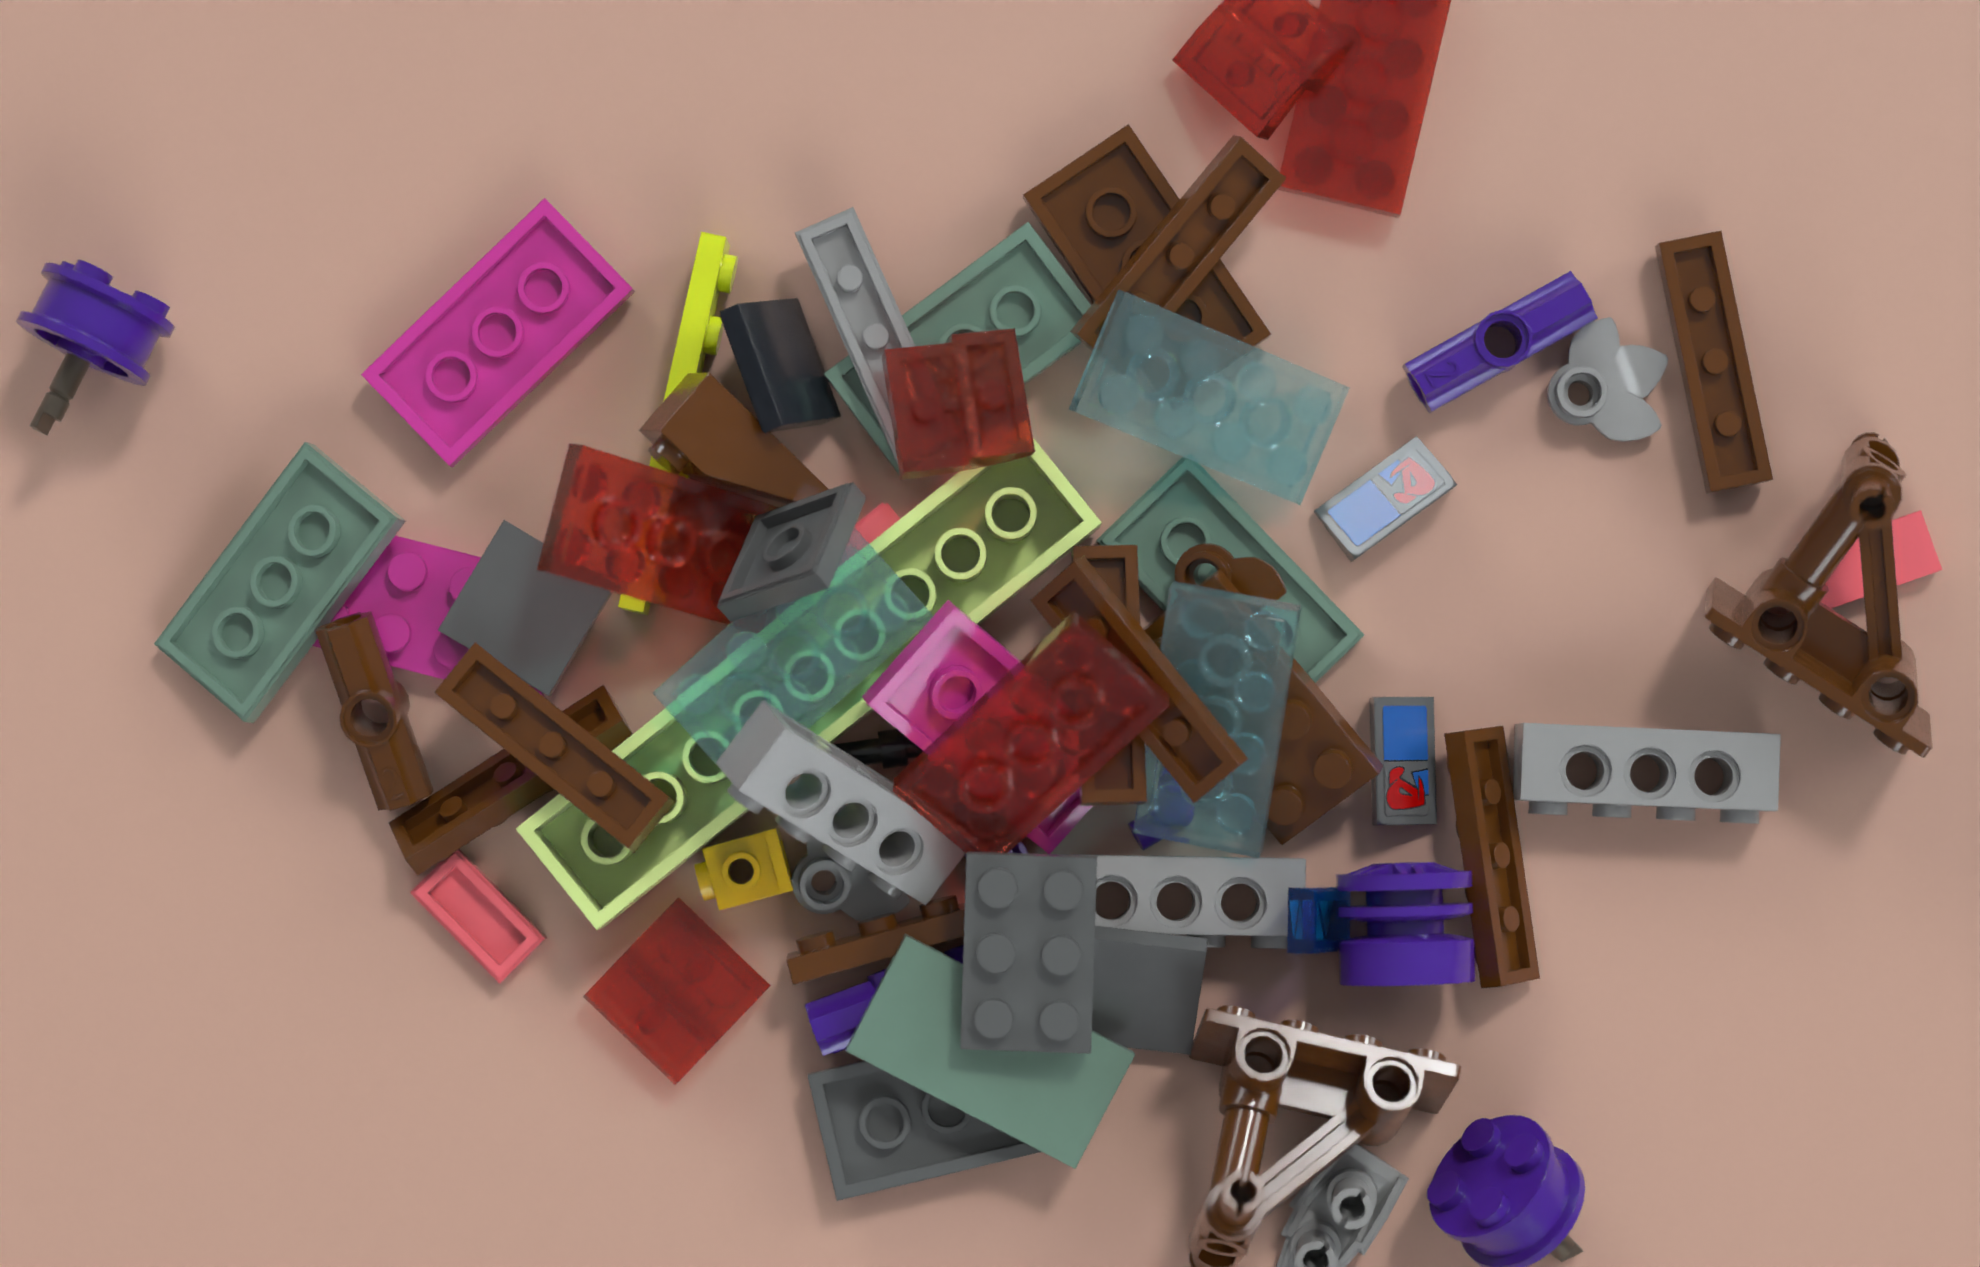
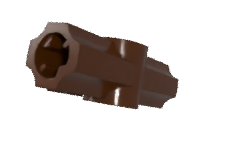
M372 611L358 612L340 617L320 626L315 632L342 706L339 716L340 725L346 737L355 743L378 811H392L429 797L434 790L408 718L410 708L409 695L403 685L395 680ZM371 699L382 704L388 713V722L377 723L366 717L362 710V700Z

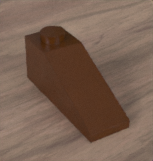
M688 373L639 429L653 444L648 450L651 456L666 470L675 475L682 472L689 476L787 505L829 490L771 432L764 433L761 430L758 419L710 373Z

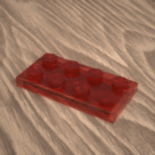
M1320 0L1279 171L1287 179L1277 190L1394 218L1400 217L1451 0Z
M569 443L537 571L748 633L758 634L765 627L769 609L730 622L717 605L755 516L779 507L585 445Z
M1073 611L894 778L892 791L965 853L967 851L1008 853L1169 707V694Z

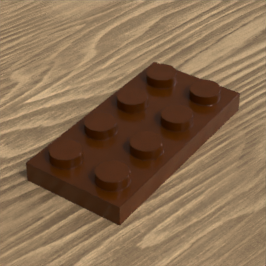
M1129 124L1023 194L1024 201L1093 303L1180 200ZM1219 259L1134 363L1162 405L1166 407L1268 339L1271 333L1221 259Z
M1218 569L1143 628L1247 756L1248 760L1226 779L1281 845H1284L1380 774L1383 764L1221 569Z

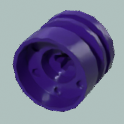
M1435 862L1376 863L1348 874H1336V891H1365L1366 905L1337 907L1338 917L1366 922L1367 935L1338 942L1340 985L1412 986L1474 982V939L1462 935L1444 933V920L1472 914L1473 903H1443V889L1472 887L1471 871L1456 870Z

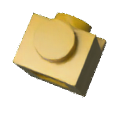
M779 828L702 848L705 861L694 864L703 900L707 901L716 898L719 911L794 890L792 874ZM739 858L748 860L754 869L753 877L745 884L735 882L730 876V866Z

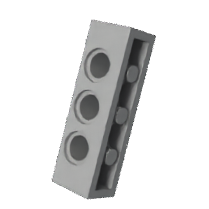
M765 701L760 703L716 762L732 783L727 789L728 793L741 805L756 814H759L763 807H766L777 814L775 821L790 835L804 843L811 836L824 843L822 850L831 859L849 871H853L858 864L869 870V879L895 899H899L903 892L926 905L972 846L970 841L946 815ZM801 774L796 782L787 786L794 777ZM847 804V806L841 812L836 814V812L842 806ZM890 834H892V835L890 836V838H888L886 841L883 842V840H884L887 836H889Z
M1519 723L1515 724L1514 800L1529 801L1528 814L1567 815L1568 803L1593 804L1592 816L1631 818V806L1657 807L1656 819L1695 821V808L1720 809V822L1759 824V811H1778L1781 734ZM1579 752L1590 756L1597 769L1594 782L1583 790L1574 787L1566 775V766L1569 759ZM1642 755L1652 758L1660 769L1659 782L1649 792L1637 789L1630 777L1632 764ZM1706 758L1716 761L1722 768L1724 775L1722 786L1712 795L1703 793L1697 787L1694 778L1698 764Z
M1058 854V855H1087V854ZM1088 855L1097 856L1096 889L1105 882H1118L1125 887L1129 896L1128 907L1122 915L1117 918L1107 919L1096 913L1095 926L1165 934H1185L1191 937L1207 938V947H1225V935L1251 936V948L1282 949L1289 948L1290 936H1297L1291 901L1305 900L1306 859ZM1170 883L1184 884L1190 890L1193 899L1189 913L1177 920L1163 917L1157 907V896L1160 890ZM1235 884L1249 886L1256 897L1254 912L1248 918L1240 921L1230 920L1224 914L1221 907V899L1224 892ZM1305 904L1298 936H1301L1305 916Z

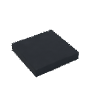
M798 298L738 303L720 311L722 324L761 430L764 433L821 425L841 417L829 381L824 375L825 371Z

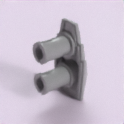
M1359 1144L1353 1146L1301 1188L1290 1202L1289 1206L1294 1210L1281 1232V1235L1286 1237L1276 1267H1346L1358 1252L1365 1255L1388 1219L1409 1178Z

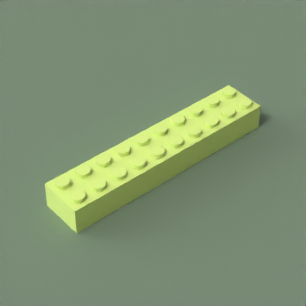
M1020 422L836 570L829 589L801 598L612 751L675 801L635 853L560 793L519 825L516 830L595 929L604 928L749 811V809L741 805L728 793L727 789L732 783L716 762L762 701L767 702L828 742L834 743L873 711L862 696L947 600L951 601L975 623L980 625L1067 555L1073 546H1078L1098 530L1102 522Z

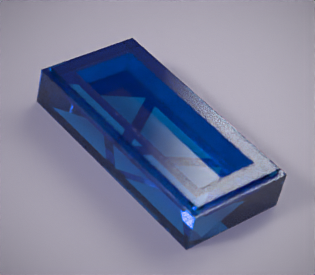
M1330 886L1288 888L1287 953L1313 954L1338 952V942L1350 938V920L1338 917L1337 907L1350 906L1351 891H1336V887Z

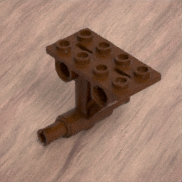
M1866 432L1858 435L1846 450L1842 458L1841 484L1788 559L1781 557L1774 568L1764 571L1755 579L1745 595L1715 577L1707 590L1704 617L1711 622L1709 629L1716 637L1736 649H1742L1744 644L1765 656L1764 665L1782 680L1796 684L1800 679L1821 692L1818 696L1819 700L1835 714L1845 719H1851L1855 714L1874 726L1873 734L1888 748L1903 755L1910 749L1925 758L1932 748L1930 714L1917 706L1916 658L1912 649L1901 640L1891 520L1902 500L1901 482L1906 477V474L1900 468V460L1896 450L1885 438L1883 440L1878 439L1879 434L1875 432ZM1858 537L1867 631L1821 603L1829 591L1825 585ZM1784 607L1791 612L1784 615H1775L1768 612L1767 609ZM1882 678H1895L1898 681L1893 683H1881L1877 680H1880Z
M1224 1005L1218 1007L1217 1010L1206 1009L1194 1037L1189 1058L1222 1066L1219 1081V1096L1221 1098L1219 1111L1224 1115L1209 1194L1189 1235V1248L1191 1250L1189 1263L1191 1267H1234L1243 1256L1248 1253L1249 1245L1261 1221L1358 1142L1366 1146H1380L1388 1143L1397 1134L1411 1109L1438 1114L1459 1081L1461 1066L1446 1062V1057L1443 1054L1433 1050L1416 1048L1410 1049L1407 1053L1383 1048L1381 1041L1367 1035L1349 1034L1343 1039L1321 1034L1318 1027L1300 1020H1284L1281 1024L1255 1019L1256 1015L1252 1011L1238 1006ZM1278 1108L1330 1119L1259 1176L1268 1125L1276 1121Z

